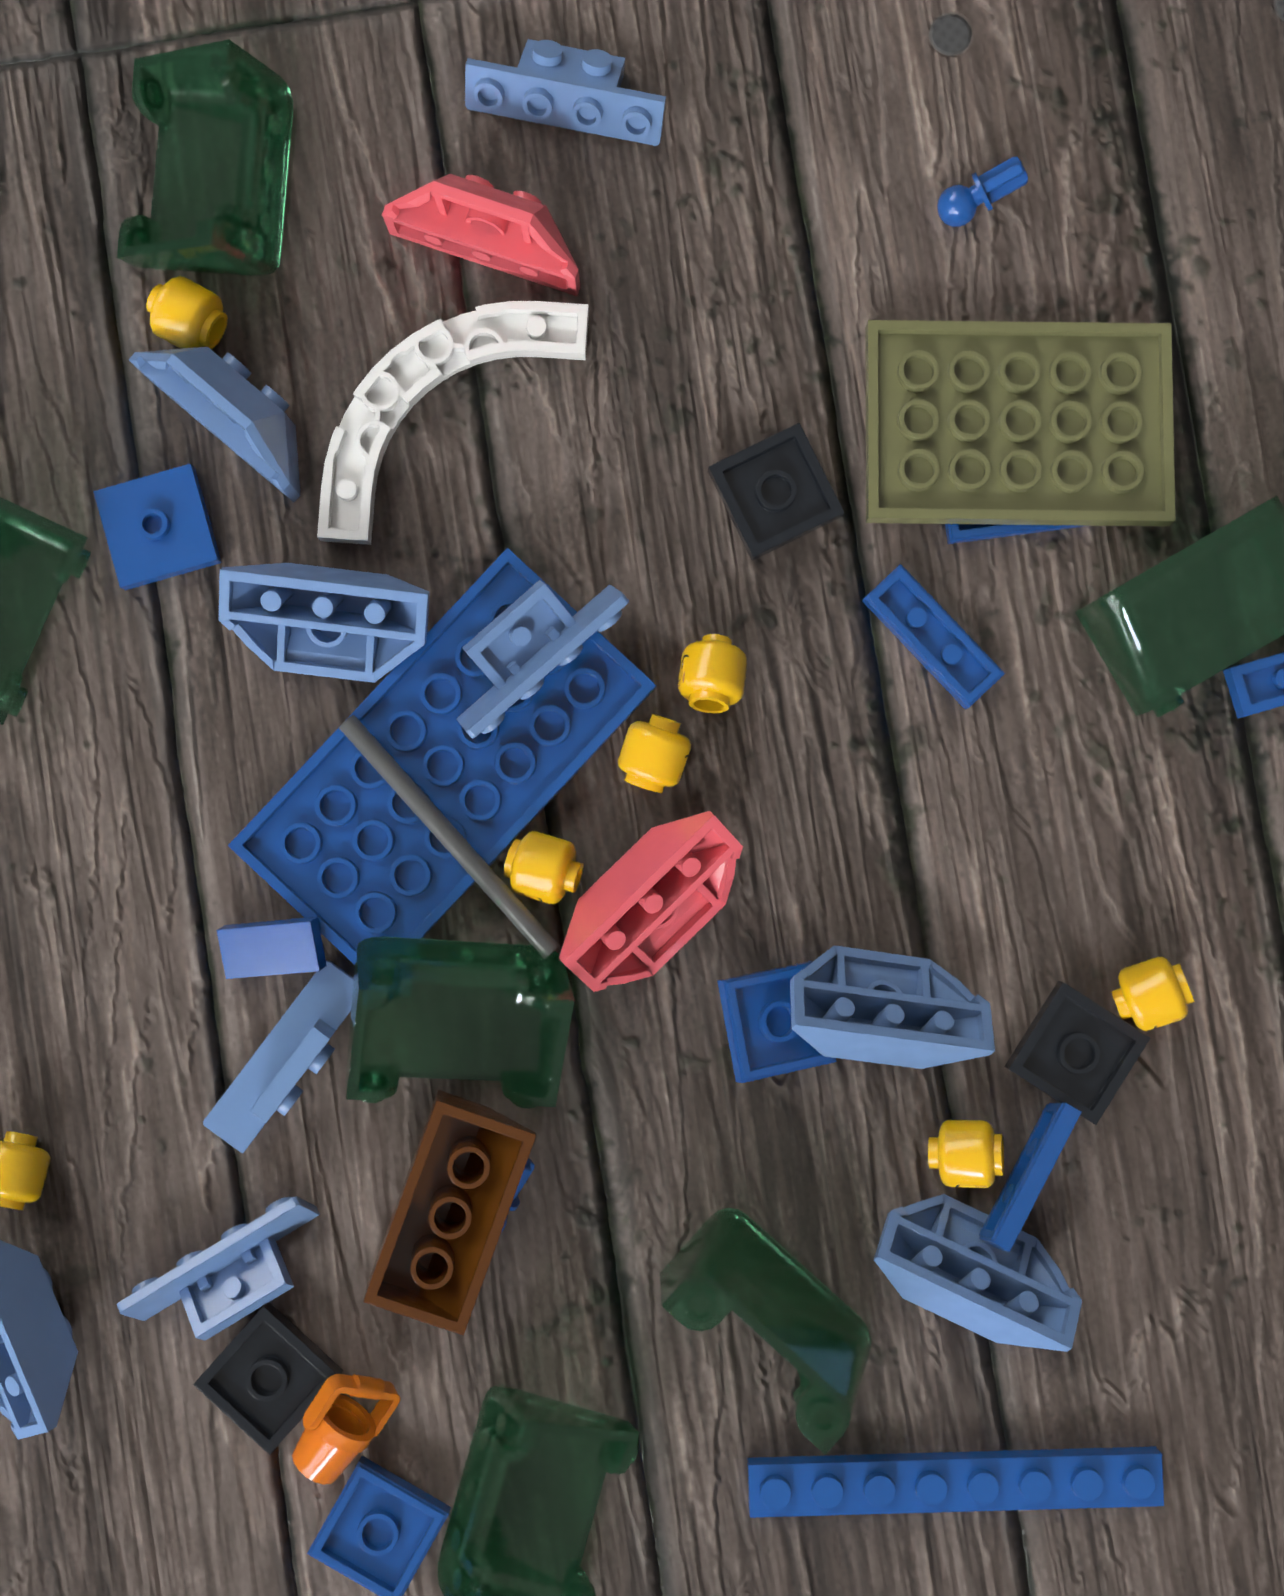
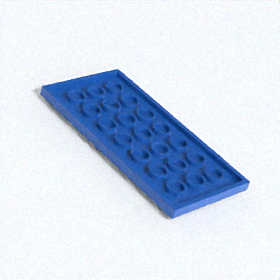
M509 548L492 563L427 633L426 644L397 665L349 716L355 715L489 866L493 864L657 687L654 682L601 633L596 631L582 643L583 649L574 660L563 666L558 664L544 677V684L534 695L525 700L518 699L505 711L504 720L494 730L486 734L480 733L472 739L456 718L492 688L494 684L462 647L536 582L541 580L545 583ZM546 584V586L551 590L555 597L560 601V603L573 617L577 613V611L574 608H572L561 596H559L548 584ZM339 728L228 845L304 918L318 917L321 934L376 985L384 981L475 883L474 879Z

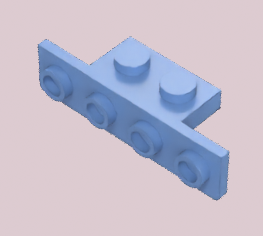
M528 39L518 67L470 58L467 59L465 64V107L468 110L653 146L659 145L661 140L666 96L620 88L624 76V57L613 56L599 49L587 51L561 46L552 40L536 41Z
M541 580L536 582L462 647L494 684L492 688L456 718L465 732L473 739L480 733L486 734L494 730L504 720L505 711L518 699L525 700L534 695L544 684V677L558 664L563 666L574 660L581 653L583 642L597 630L601 632L614 625L622 615L621 609L629 602L627 597L609 584L572 617L545 583Z
M326 960L327 966L313 975L203 1121V1125L242 1154L275 1111L285 1116L304 1091L296 1083L307 1069L317 1074L335 1050L327 1042L368 989L330 960Z
M297 1196L276 1200L266 1208L264 1215L249 1224H239L225 1231L221 1235V1241L204 1251L199 1250L185 1255L178 1260L176 1268L163 1276L150 1278L137 1284L132 1289L130 1296L117 1303L120 1314L145 1321L181 1299L195 1338L206 1341L294 1287L276 1241L319 1216L317 1207Z

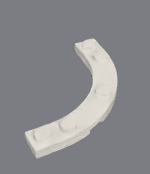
M507 301L484 304L475 307L476 311L460 314L443 322L441 319L436 320L411 334L391 349L370 370L353 393L354 399L346 410L339 427L336 426L332 434L324 463L317 538L324 542L371 545L375 491L381 462L393 434L411 408L442 381L477 364L512 357L586 360L589 305L545 301Z

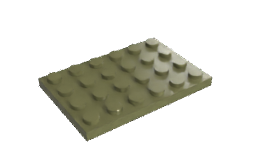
M868 320L865 327L866 523L1170 526L1176 521L1171 323Z

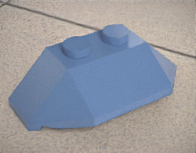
M209 347L135 352L130 357L129 361L146 378L292 502H295L300 497L296 426L285 413L290 405L269 386L265 385L259 391L246 379L252 373L234 356L227 352L223 358H220Z
M295 563L222 567L219 576V621L227 629H232L243 643L273 671L375 683L426 644L430 592L393 576L371 572Z
M834 945L790 980L792 1030L824 1057L924 1069L989 1056L995 1052L990 1003L980 995L974 996L957 978L931 959Z
M945 1194L922 1200L906 1207L893 1209L887 1214L874 1261L903 1299L996 1343L1064 1352L1072 1349L1082 1299L1074 1288H1069L1059 1267L1036 1237L1020 1231L1010 1252L996 1249L979 1239V1233L989 1215Z
M0 1240V1412L12 1422L11 1430L19 1440L49 1432L57 1427L78 1350L72 1338L71 1325L67 1318L63 1316L53 1293L51 1277L43 1268L39 1257Z

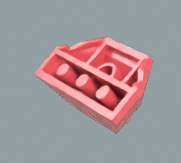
M448 174L386 204L382 216L391 235L578 296L580 290L578 267L547 206L543 205L537 197L530 193L514 191L513 194L495 189L489 181L479 176L467 175L465 178Z
M711 811L652 827L578 899L559 959L593 992L604 990L608 985L625 984L653 976L726 905L735 875L736 859L740 858L743 846Z

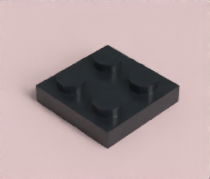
M800 423L708 467V473L752 561L844 515V511Z
M1058 981L1004 1067L1058 1102L1067 1103L1081 1111L1080 1116L1097 1125L1149 1042L1150 1037L1066 983Z
M268 1302L193 1385L270 1455L301 1421L324 1382L331 1375L342 1374L343 1369Z

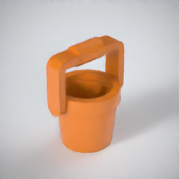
M345 1374L331 1375L324 1382L304 1413L303 1426L305 1429L292 1454L293 1463L298 1471L306 1478L319 1484L325 1485L335 1482L355 1457L368 1447L374 1437L379 1435L398 1406L400 1396L393 1383L384 1381L381 1378L356 1374L352 1376ZM342 1394L379 1401L369 1414L357 1401Z

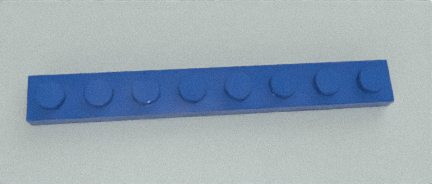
M1156 1446L747 1458L750 1518L1164 1506L1162 1453Z

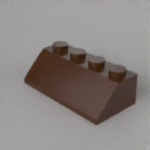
M438 1090L368 1280L363 1302L464 1336L535 1141L536 1133L487 1106Z

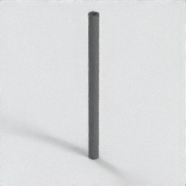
M353 715L344 721L339 727L344 735L539 954L545 959L560 945L360 720Z

